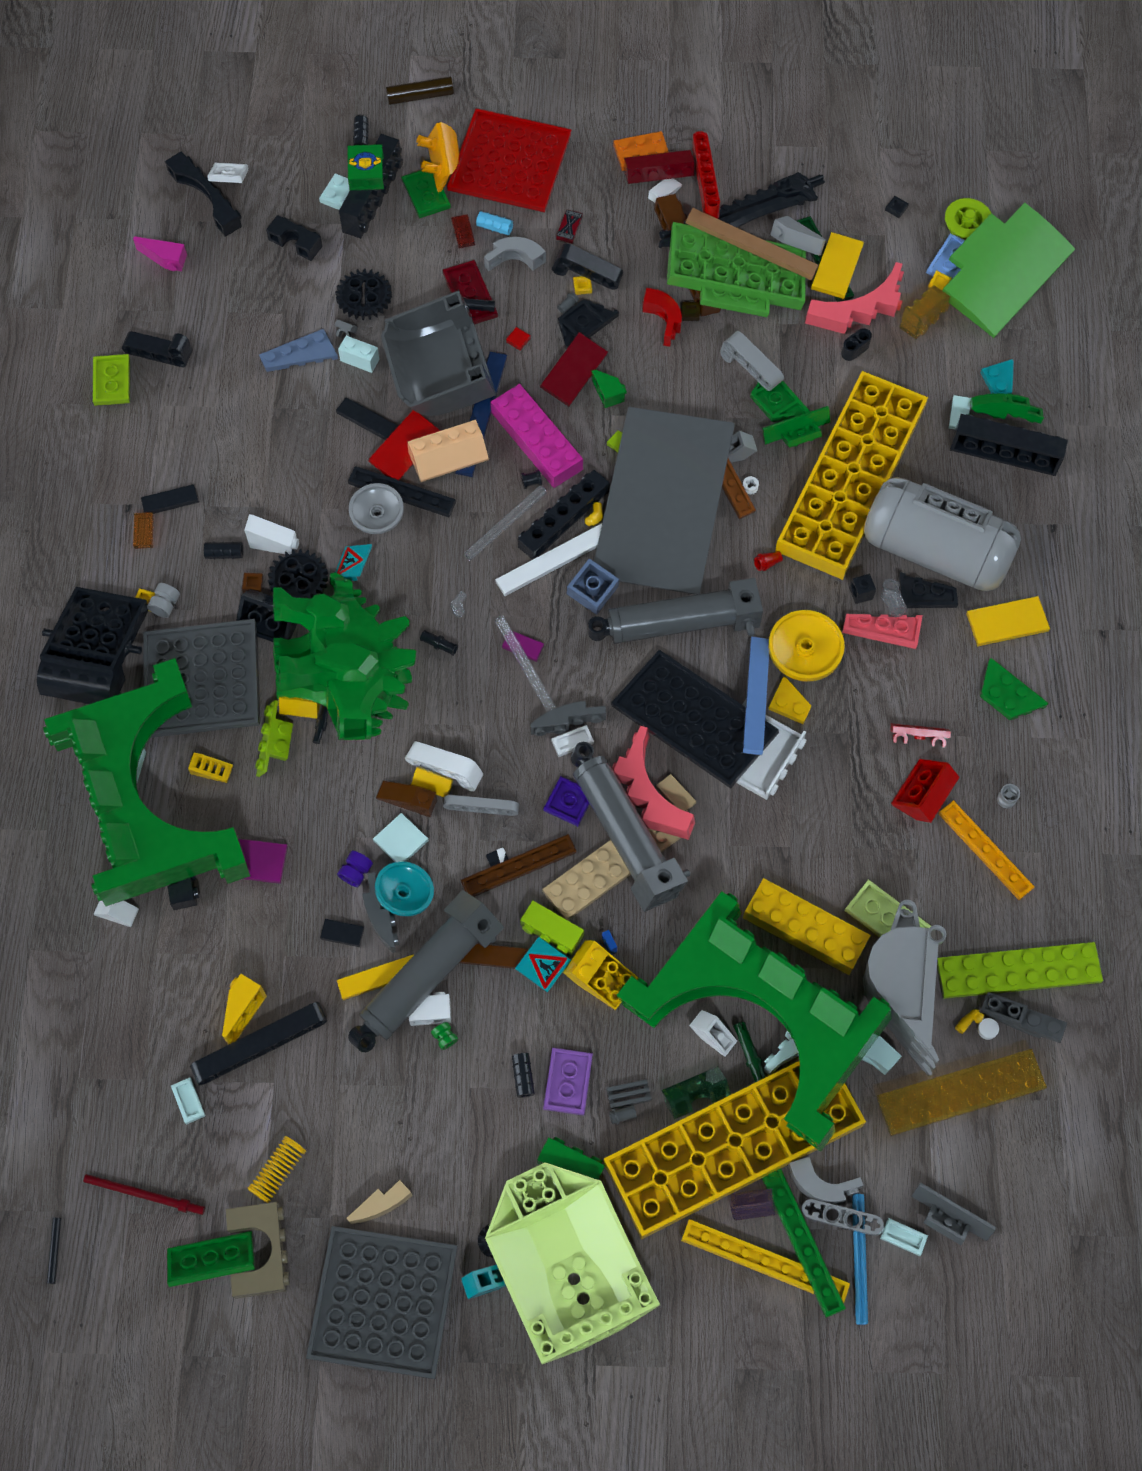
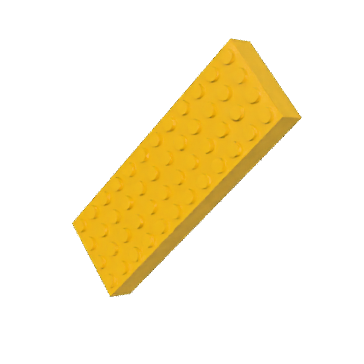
M864 371L861 372L778 538L775 552L780 551L782 555L843 580L864 537V525L872 503L883 483L892 478L925 409L928 397Z
M800 1061L604 1158L603 1164L641 1240L787 1166L790 1162L797 1161L817 1150L786 1127L788 1122L784 1120L798 1089ZM844 1083L824 1111L833 1118L832 1122L836 1130L826 1145L863 1127L866 1123Z

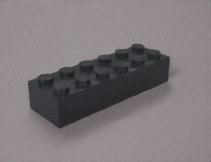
M380 134L375 143L376 145H382L384 189L350 190L339 209L342 233L360 239L368 231L370 221L375 218L377 208L382 205L384 195L388 193L391 182L395 180L398 169H401L403 165V159L401 158L402 148L400 147L399 139Z
M961 414L953 434L950 451L1056 476L1065 457L1068 439L1027 430L1023 427L1010 426L1006 423L994 422L989 419L973 417L969 414Z

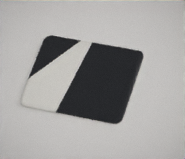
M504 848L486 854L491 867L508 860Z

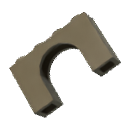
M277 1202L226 1209L227 1231L229 1233L252 1230L262 1231L268 1235L272 1245L271 1256L263 1267L251 1272L231 1274L232 1297L235 1299L287 1291V1285H290L289 1272H285L288 1254L287 1250H283L286 1232L285 1228L282 1229L281 1220H284V1209Z

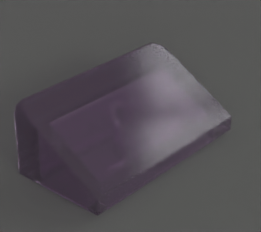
M764 1189L731 1194V1212L734 1220L774 1216L773 1190Z

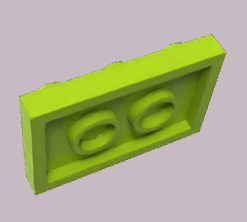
M129 354L93 357L94 406L130 403Z

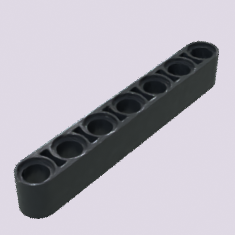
M314 1002L195 1061L190 1065V1068L198 1085L207 1084L324 1025L328 1020L319 1002Z

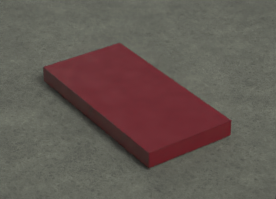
M475 260L442 270L451 293L459 291L463 298L492 300ZM496 308L495 312L469 309L474 324L498 317Z
M579 332L542 382L540 388L570 407L591 378L592 370H596L607 356L608 351Z

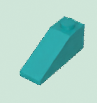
M497 1264L472 1271L461 1278L467 1299L507 1287Z

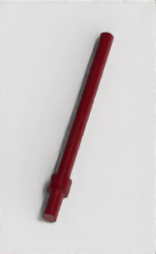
M88 1174L83 1179L84 1183L178 1208V1211L184 1213L189 1211L203 1215L206 1207L190 1203V1200L171 1198Z

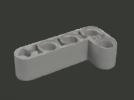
M736 331L723 342L720 350L722 358L728 363L735 359L766 390L771 391L784 380L782 372L740 331Z

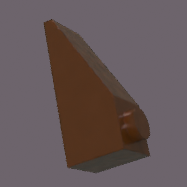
M388 781L382 782L376 796L377 800L427 817H431L437 803V795L434 791L419 786Z

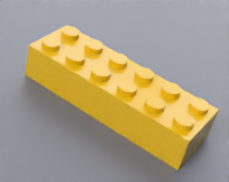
M764 878L743 916V919L847 975H850L871 936Z

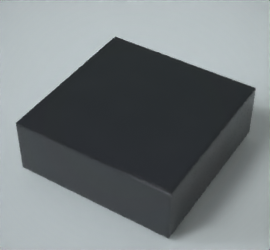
M894 196L886 206L885 211L900 218L908 208L909 203Z

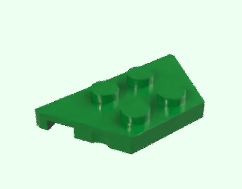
M784 381L780 382L771 391L766 390L757 382L756 387L751 392L750 398L771 422L784 421L810 412Z
M989 659L980 694L984 701L1008 720H1013L1020 715H1027L1034 710L1047 707L1049 704L1047 701L995 660Z

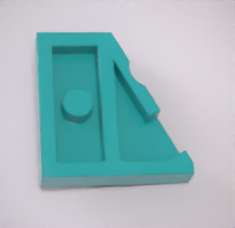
M1013 359L981 369L980 373L991 394H1012Z

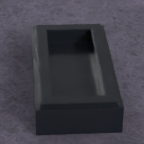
M325 919L320 939L360 947L364 927Z

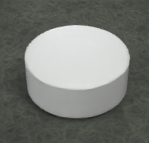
M985 1018L978 1024V1034L983 1039L991 1040L998 1034L999 1025L995 1020Z

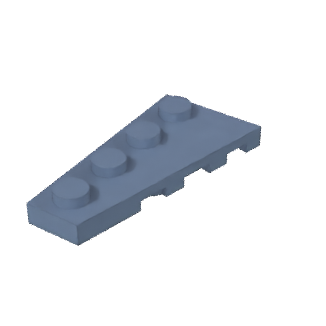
M324 329L259 354L266 372L286 369L291 365L303 366L308 362L316 361V363H320L325 359H338L337 353Z

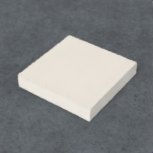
M214 163L208 174V181L242 183L248 172V165Z

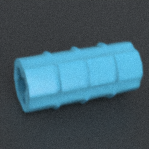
M480 211L477 216L476 226L509 236L513 229V220Z

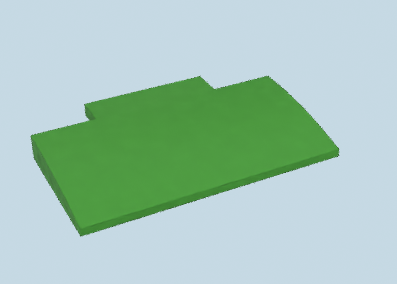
M1026 203L1006 223H1003L991 213L950 256L949 260L961 270L943 288L940 296L995 338L1066 261L1075 248L1046 219Z
M673 222L667 272L668 285L701 291L700 305L768 317L770 304L796 310L802 309L805 303V277L691 225ZM767 241L806 259V251L786 244Z

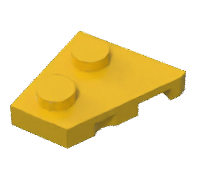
M783 676L768 710L804 724L811 705L791 682Z

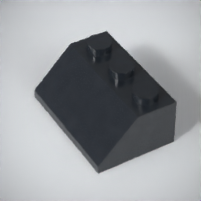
M252 589L241 595L236 621L255 619L257 637L271 642L274 641V638L291 639L297 623L274 621L273 596Z

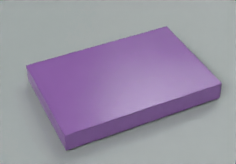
M552 1048L543 1110L577 1115L585 1114L593 1053Z

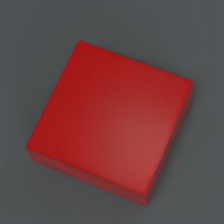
M516 327L507 337L506 343L521 351L531 339V335Z

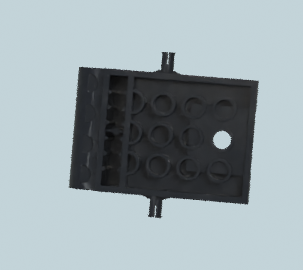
M75 587L54 629L44 628L42 631V636H47L49 639L40 654L41 662L37 671L39 694L85 704H92L119 695L126 680L122 668L126 656L129 653L139 655L142 653L141 646H134L132 644L148 613L147 600Z

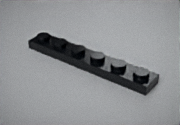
M357 466L354 467L348 479L349 485L358 488L374 483L391 486L400 494L403 503L448 518L456 504V499Z

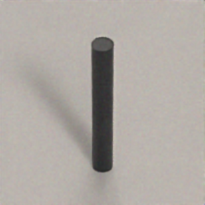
M61 1218L52 1219L47 1284L56 1283Z

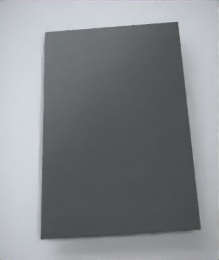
M628 407L594 562L616 576L619 582L696 595L700 594L735 423Z

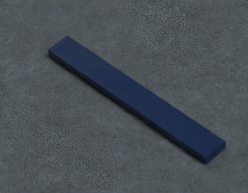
M489 353L487 366L496 395L475 403L470 421H477L483 439L491 416V401L496 399L506 365V354ZM477 464L457 470L455 474L473 477Z

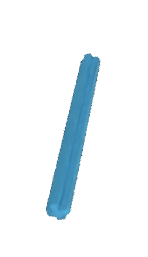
M854 1194L852 1196V1208L854 1210L865 1212L863 1194ZM853 1214V1226H856L859 1223V1217ZM863 1216V1225H862L861 1229H865V1227H864V1225H865V1217H864V1216ZM853 1231L856 1324L866 1325L868 1324L866 1236L864 1233Z

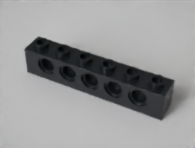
M595 470L586 473L577 485H573L565 496H561L552 508H548L539 520L536 519L527 531H523L518 536V548L532 560L539 557L593 507L594 503L599 502L609 492L610 482Z

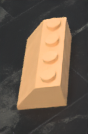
M476 420L408 441V453L421 482L489 460L483 435Z

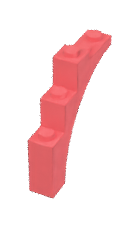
M896 262L885 282L865 296L841 302H824L811 299L805 324L846 334L847 327L851 328L853 321L870 326L871 320L876 319L877 313L894 317L896 310L900 311L902 300H899L901 293L898 292L900 285H897L898 281L901 282L904 271H901L902 263Z
M640 726L638 732H635L633 735V744L631 748H628L626 758L619 756L617 763L613 764L612 769L620 783L629 785L626 793L633 805L644 808L641 818L647 828L689 840L695 825L694 814L681 810L669 803L657 792L649 780L645 767V755L650 736L648 728Z

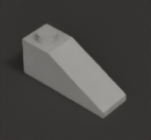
M789 216L775 219L770 234L784 244L818 256L821 255L826 239Z

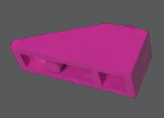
M134 236L133 240L139 252L165 269L182 271L187 257L184 244Z

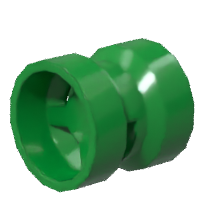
M448 1022L438 1025L431 1031L432 1036L438 1039V1045L441 1050L448 1049L459 1040L456 1034L452 1033Z

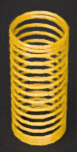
M284 1136L283 1144H279L280 1148H276L277 1152H273L275 1156H270L272 1160H267L269 1164H264L266 1168H261L263 1172H259L260 1176H256L259 1181L253 1180L256 1185L251 1183L247 1187L249 1191L266 1203L271 1202V1200L260 1191L271 1198L273 1196L261 1186L274 1194L276 1192L264 1182L279 1190L267 1178L282 1186L270 1174L285 1182L273 1170L288 1178L287 1175L274 1165L291 1174L277 1161L294 1170L280 1157L296 1166L283 1153L299 1162L298 1159L284 1148L302 1158L301 1155L287 1144L302 1154L306 1152L301 1145L288 1136Z

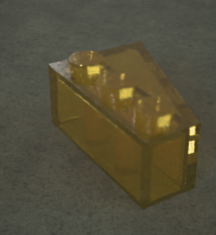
M933 285L922 294L920 300H914L913 303L915 305L905 307L900 329L914 339H917L920 335L923 336L929 329V326L937 322L941 313L944 314L948 310L951 296Z

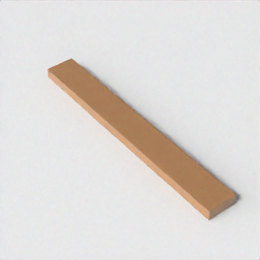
M692 208L686 220L688 225L809 280H812L818 267L816 263L695 208Z

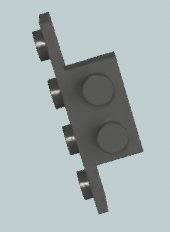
M922 1183L918 1185L911 1196L930 1207L923 1223L959 1245H962L965 1241L968 1231L987 1241L996 1229L995 1226Z

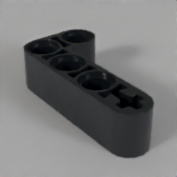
M568 243L562 245L552 266V271L556 275L564 276L568 270H571L611 290L619 287L623 276L621 268Z
M129 331L122 345V350L127 354L178 367H186L192 353L189 339L179 333L174 334L172 341Z

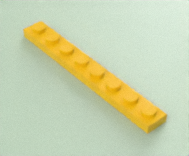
M688 1220L681 1241L814 1294L800 1263L693 1220ZM831 1276L844 1303L850 1283Z

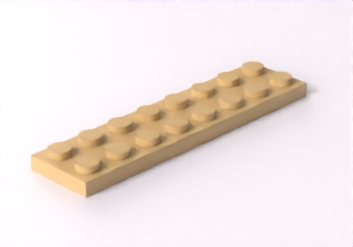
M648 828L661 852L680 839V837ZM610 840L543 888L542 892L564 919L569 920L631 874Z

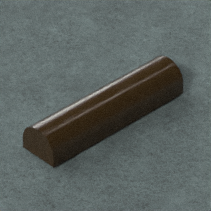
M450 76L386 87L389 105L452 95L454 94V89Z

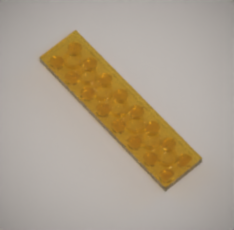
M1032 1049L877 1095V1100L890 1136H894L1042 1091L1047 1086Z

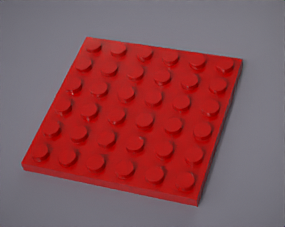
M476 108L459 152L457 167L453 174H451L447 190L545 213L572 134V129Z

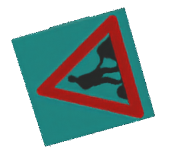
M372 544L345 546L335 573L351 581H358L357 577H360Z
M538 937L515 969L548 993L571 959Z

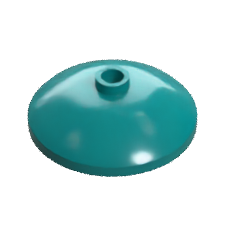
M403 861L388 864L379 872L375 881V894L380 904L389 912L399 916H414L428 908L434 896V886L427 872L418 865Z

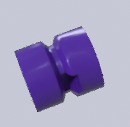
M352 850L346 858L347 864L341 866L337 876L347 884L358 888L364 880L363 874L369 872L373 862L365 855Z

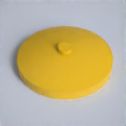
M812 610L794 611L783 616L772 628L768 642L769 654L774 665L786 676L799 681H817L829 676L839 666L845 647L842 632L837 624L826 615Z

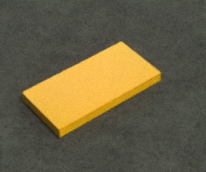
M831 232L811 289L844 299L864 242Z
M1039 596L969 610L966 613L977 647L1049 632L1050 630Z

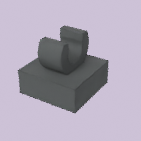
M338 319L336 320L335 326L339 327L336 336L341 337L342 332H345L346 336L351 337L350 332L356 334L357 326Z

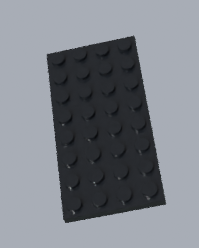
M661 650L655 653L611 702L613 708L639 726L647 727L649 733L730 789L760 756L743 753L746 707ZM766 720L763 751L779 734V729Z

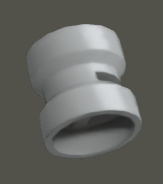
M1014 784L1004 785L997 796L998 804L1003 808H1012L1020 797L1019 788Z

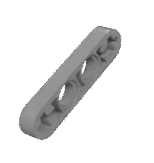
M458 795L444 796L443 807L448 810L508 816L518 815L519 803L511 800Z
M814 1199L806 1200L802 1205L804 1216L813 1221L872 1236H878L884 1230V1223L877 1215ZM814 1204L816 1209L822 1210L821 1206H825L823 1218H819L821 1214L817 1212L809 1215V1211L806 1208ZM830 1209H835L839 1213L838 1218L834 1221L828 1220L826 1216ZM852 1214L859 1217V1223L856 1226H851L847 1222L848 1217ZM863 1216L867 1217L865 1221L869 1223H873L874 1220H877L878 1225H880V1228H876L875 1231H871L872 1229L870 1226L864 1225L865 1229H861L863 1225Z

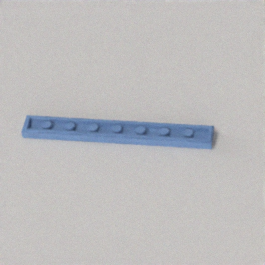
M751 637L743 753L762 755L764 748L769 665V639Z

